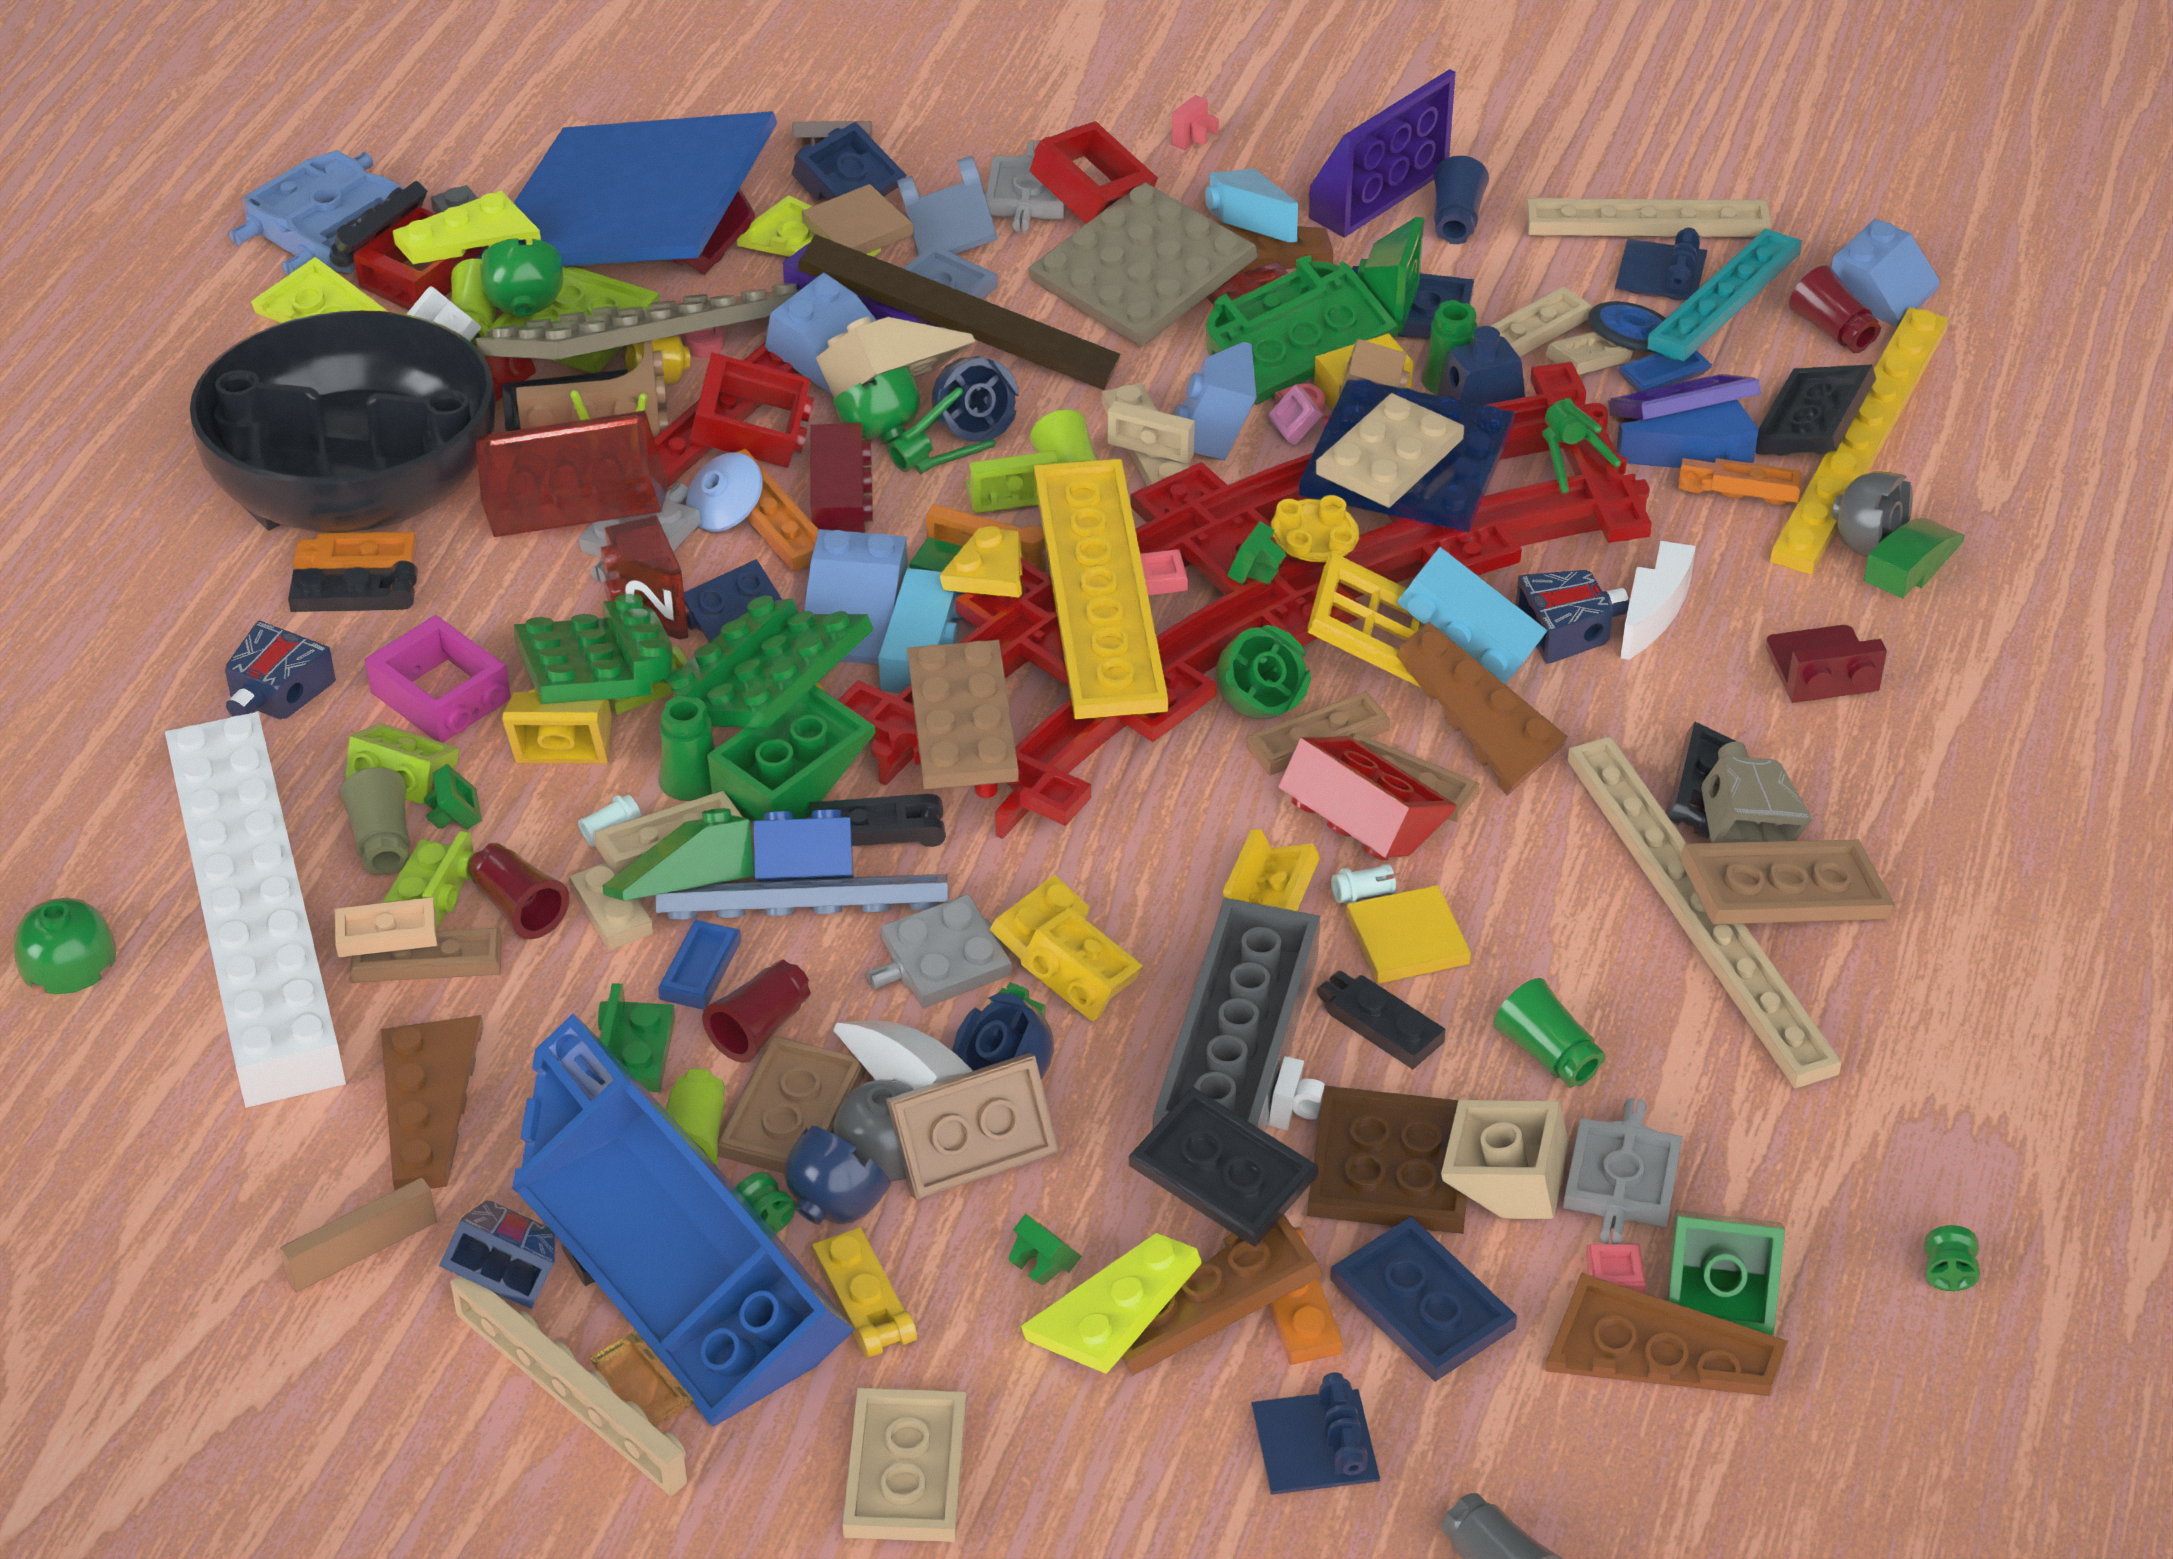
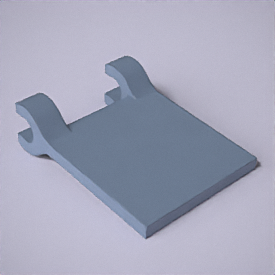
M972 155L957 160L964 180L960 184L920 197L912 175L897 180L908 218L913 223V236L919 255L932 245L957 254L998 240L981 178Z

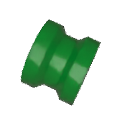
M762 1171L753 1173L736 1186V1189L775 1234L783 1230L793 1218L795 1202L786 1192L778 1191V1183L769 1173Z
M1946 1225L1933 1229L1926 1235L1924 1247L1925 1253L1929 1258L1925 1267L1926 1278L1932 1286L1943 1291L1955 1292L1966 1290L1979 1281L1980 1265L1975 1258L1978 1254L1979 1246L1975 1233L1962 1226Z

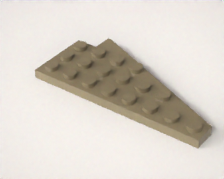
M783 283L772 285V292H766V289H753L742 291L741 296H715L709 298L710 300H708L706 294L690 295L683 297V303L676 305V301L651 303V308L644 309V307H630L617 310V306L598 307L592 309L593 315L586 317L583 312L559 315L560 321L552 322L551 319H537L527 321L524 326L509 325L492 328V330L486 331L487 337L476 339L477 349L483 356L562 359L767 317L800 290H797L796 283Z

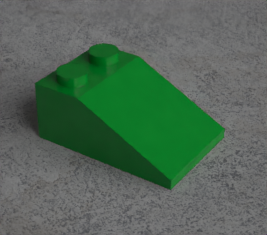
M814 685L769 728L745 727L707 754L712 794L724 791L739 813L752 823L753 821H764V813L780 811L793 812V819H806L811 815L810 802H820L824 799L875 734V726Z

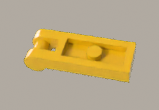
M861 1227L812 1244L813 1258L841 1313L855 1329L852 1334L866 1359L882 1354V1347L898 1342L900 1346L917 1341L914 1322L909 1312L904 1310ZM886 1321L888 1322V1323L883 1324V1325H881V1326L875 1327V1325L884 1323V1322H886Z

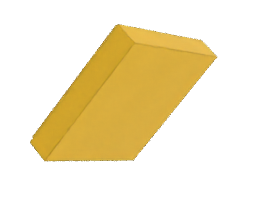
M1439 885L1347 904L1346 917L1377 984L1470 964L1471 952Z

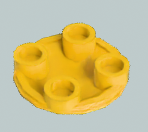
M1335 495L1325 496L1321 500L1304 499L1297 501L1294 499H1284L1278 503L1276 514L1271 521V528L1275 530L1272 537L1277 545L1289 555L1305 561L1327 562L1331 552L1344 557L1353 551L1359 541L1358 524L1353 516L1346 511V502Z

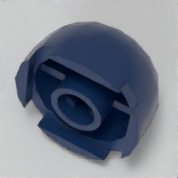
M981 356L958 358L946 365L936 378L932 390V408L957 387L963 389L962 395L937 417L938 422L952 435L969 441L984 442L1003 434L1014 421L1017 410H1014L1015 396L1019 397L1018 386L1012 373L1000 362Z
M1002 993L989 997L988 999L993 1001V1003L987 1005L982 1011L975 1007L967 1014L957 1031L952 1052L960 1057L973 1071L1031 1053L1035 1055L1041 1079L1043 1078L1052 1061L1054 1039L1045 1017L1034 1006L1012 993Z
M811 1126L809 1130L807 1127L805 1128L786 1159L784 1171L787 1187L790 1193L798 1200L794 1209L805 1219L817 1225H820L823 1219L836 1224L854 1223L865 1217L886 1193L891 1185L890 1180L883 1170L871 1159L864 1166L853 1155L856 1147L832 1132L817 1126Z

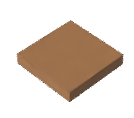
M870 184L802 211V222L814 234L865 254L913 235V223Z

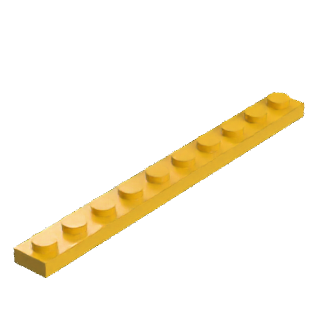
M1908 308L1874 368L1876 380L1837 451L1826 453L1774 544L1770 558L1771 563L1810 575L1813 574L1838 528V520L1833 518V506L1837 496L1844 494L1849 484L1857 477L1870 471L1945 335L1949 318L1934 314L1928 310Z

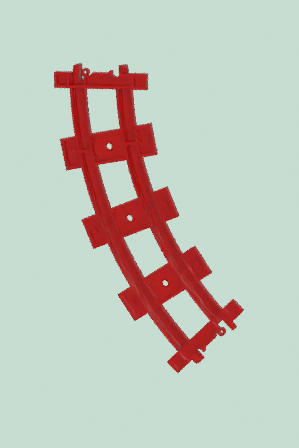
M1565 362L1531 367L1530 382L1537 395L1442 415L1464 425L1463 440L1390 508L1379 504L1393 523L1359 535V541L1355 548L1345 555L1344 558L1398 583L1417 576L1439 547L1478 576L1521 563L1522 548L1520 546L1598 530H1602L1608 543L1650 537L1652 522L1646 512L1650 487L1646 479L1635 480L1636 475L1633 473L1623 475L1626 473L1627 458L1617 454L1607 434L1608 410L1601 403L1585 404L1586 389L1573 363ZM1565 398H1570L1580 410L1602 427V431L1595 434L1621 461L1619 467H1614L1586 438L1575 444L1559 441V448H1563L1576 475L1567 477L1569 491L1565 494L1560 491L1559 483L1556 479L1481 497L1459 470L1498 460L1550 451L1548 442L1542 435V432L1548 428L1545 415L1554 403ZM1383 400L1325 416L1324 432L1335 444ZM1332 446L1263 470L1229 485L1203 462H1199L1130 494L1131 508L1147 522L1135 529L1140 554L1180 550L1184 568L1191 564L1195 566L1225 596L1203 607L1156 636L1168 696V712L1075 719L1070 698L1015 747L1018 781L1006 782L1013 792L995 811L996 837L1003 839L1030 810L1066 826L1091 799V784L1069 773L1124 727L1128 726L1151 742H1154L1215 698L1216 682L1203 674L1217 666L1221 652L1236 635L1250 628H1261L1269 625L1289 632L1302 646L1318 639V637L1308 633L1307 628L1326 562L1305 561L1285 552L1286 556L1277 568L1279 571L1270 584H1265L1248 577L1243 585L1228 577L1227 574L1240 547L1259 521L1271 527V521L1276 514V508L1280 501L1284 499H1294L1297 501L1304 499L1321 500L1325 496L1335 495L1346 502L1362 496L1316 474V460ZM1420 489L1428 492V495L1418 497L1413 495L1412 492ZM1020 558L1022 563V575H1020L1022 595L1020 597L966 592L955 599L956 613L978 627L960 643L999 640L1005 678L1030 661L1069 687L1052 581L1049 575ZM1338 583L1336 593L1357 603L1359 602L1355 598L1365 595L1347 585ZM1332 605L1330 617L1345 624L1359 619ZM857 680L837 701L875 726V734L872 736L875 740L871 744V752L878 759L879 782L886 786L913 758L915 765H921L911 684L895 697ZM998 783L974 785L975 793L981 798H991L998 792Z

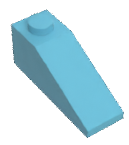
M1255 168L1210 173V186H1207L1205 189V203L1208 210L1220 221L1286 242H1297L1298 202Z

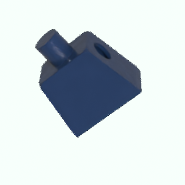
M1481 326L1474 332L1473 343L1454 347L1448 352L1436 397V406L1442 414L1525 397L1523 369L1519 355L1505 337L1500 336V332L1496 328Z

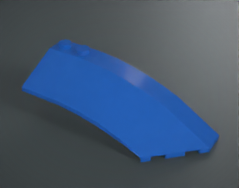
M574 1013L570 1015L535 1049L532 1069L537 1072L533 1098H527L520 1138L525 1141L522 1166L521 1168H515L512 1189L541 1218L622 1312L709 1424L712 1426L720 1424L812 1370L855 1330L735 1186Z

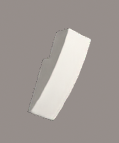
M1660 541L1655 569L1637 567L1625 622L1620 659L1630 660L1646 649L1666 630L1676 617L1686 598L1691 582L1696 546Z
M880 1020L836 1023L833 1030L875 1080L900 1081L916 1090L973 1071L960 1057L938 1040L915 1028Z

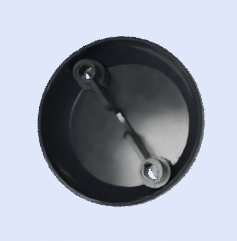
M365 310L338 311L311 315L277 324L233 345L217 357L197 381L191 396L190 415L193 438L205 469L217 484L243 507L267 520L297 529L332 533L356 532L376 529L410 519L443 501L462 485L476 468L490 442L495 424V391L490 367L482 353L469 340L448 327L407 314Z

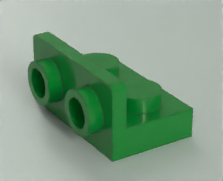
M612 983L608 1001H601L599 1005L598 1029L601 1031L598 1039L648 1092L660 1093L676 1018L674 1004L625 1002L623 984Z

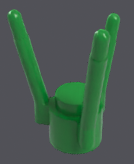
M957 387L918 423L888 444L889 456L901 471L906 473L915 467L920 474H923L934 466L995 447L996 442L992 439L929 458V453L933 450V447L925 432L938 421L937 417L962 395V388Z
M1570 398L1560 400L1548 409L1545 415L1548 428L1542 432V435L1548 442L1557 481L1562 493H1567L1569 487L1558 444L1559 441L1575 444L1586 438L1614 467L1621 465V461L1595 434L1600 433L1602 427L1580 410Z

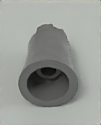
M1471 1493L1460 1498L1457 1504L1446 1512L1442 1520L1441 1530L1451 1540L1453 1550L1462 1559H1562L1534 1540L1497 1505L1487 1503L1478 1493Z

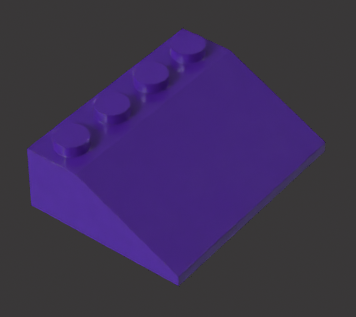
M1451 69L1445 71L1343 135L1310 185L1309 219L1345 238L1434 180L1435 168L1441 161L1450 156L1455 71Z

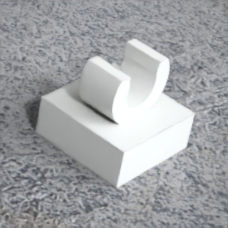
M1284 1056L1273 1093L1268 1126L1288 1131L1293 1111L1304 1119L1317 1120L1325 1084L1316 1079L1301 1080L1304 1066L1303 1060Z

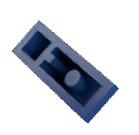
M1736 399L1646 420L1619 424L1616 452L1627 458V464L1680 468L1683 458L1715 463L1716 458L1754 463L1759 429Z

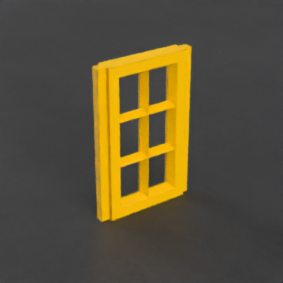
M1331 552L1323 568L1307 628L1308 633L1420 687L1397 658L1398 649L1371 637L1373 626L1405 641L1420 629L1421 622L1396 603L1407 588ZM1340 582L1371 597L1369 607L1367 608L1336 593L1338 583ZM1381 602L1412 617L1411 627L1408 628L1377 613L1379 603ZM1332 605L1364 620L1363 631L1361 632L1330 617Z

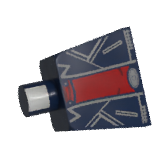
M1575 570L1518 576L1516 606L1548 630L1536 647L1544 662L1549 664L1606 644L1610 639L1612 617L1627 614L1629 598L1624 588L1602 591L1590 571Z
M259 620L226 664L225 673L231 696L226 702V708L232 717L259 711L277 719H287L336 681L330 647Z
M486 1200L461 1218L439 1267L532 1309L555 1261V1234L549 1227L529 1219L521 1213Z

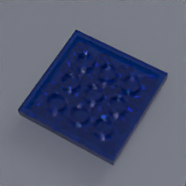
M1348 379L1299 481V495L1319 500L1328 495H1335L1342 498L1346 502V506L1469 532L1514 426L1515 412L1499 409L1494 406H1484L1456 400L1452 397L1422 393L1409 388L1375 384L1366 379L1357 381ZM1393 393L1464 425L1463 440L1388 508L1317 475L1316 460L1387 396Z

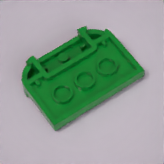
M1309 255L1296 259L1295 271L1233 301L1227 294L1220 296L1214 302V309L1207 319L1206 346L1211 356L1242 342L1252 344L1256 400L1254 403L1258 405L1274 397L1275 392L1295 384H1300L1314 377L1315 356L1353 345L1357 339L1366 341L1388 333L1394 338L1398 335V324L1348 264L1343 261L1340 262L1339 266L1322 261L1312 262V256Z
M622 594L617 596L615 601H603V618H598L592 614H578L572 616L571 620L553 621L546 617H534L526 620L525 624H514V642L541 704L652 695V683L663 682L668 684L666 678L673 672L672 642L655 611L643 605L642 596L637 594Z
M761 596L752 600L747 605V613L725 624L720 630L721 633L709 644L698 648L694 652V657L682 668L671 672L666 680L674 697L680 695L688 698L698 697L705 703L712 727L769 728L874 629L868 614H847L845 611L831 614H813L811 611L798 613L793 599L774 601L772 596Z

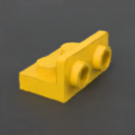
M1067 907L1036 929L1021 959V965L1092 1022L1101 1017L1112 997L1137 980L1144 967L1071 907Z

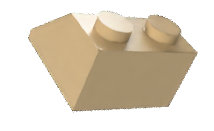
M1458 1100L1441 1173L1443 1181L1501 1218L1554 1219L1569 1147L1560 1101Z

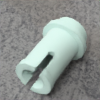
M627 794L624 797L616 795L612 797L613 803L584 819L578 820L580 832L590 846H595V831L642 817L639 807L630 795Z
M1389 864L1353 872L1349 868L1340 869L1339 874L1333 875L1331 878V889L1335 901L1347 905L1359 899L1394 894L1396 890L1395 878L1385 880L1386 876L1394 874L1393 869Z

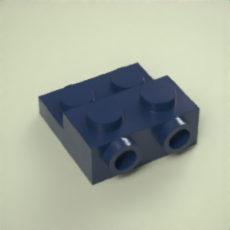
M856 122L843 129H833L824 140L813 146L808 144L802 147L794 157L795 163L791 173L816 201L823 197L830 200L868 184L885 196L899 188L897 180L907 176Z

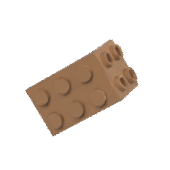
M652 340L643 342L644 356L640 364L634 370L621 377L603 381L516 388L526 465L593 460L591 446L570 395L572 390L579 392L601 447L612 439L623 440L628 445L631 443L636 407L641 393L647 395L640 450L668 427L667 410L659 411L667 409L664 377H658L664 376L662 351H653Z

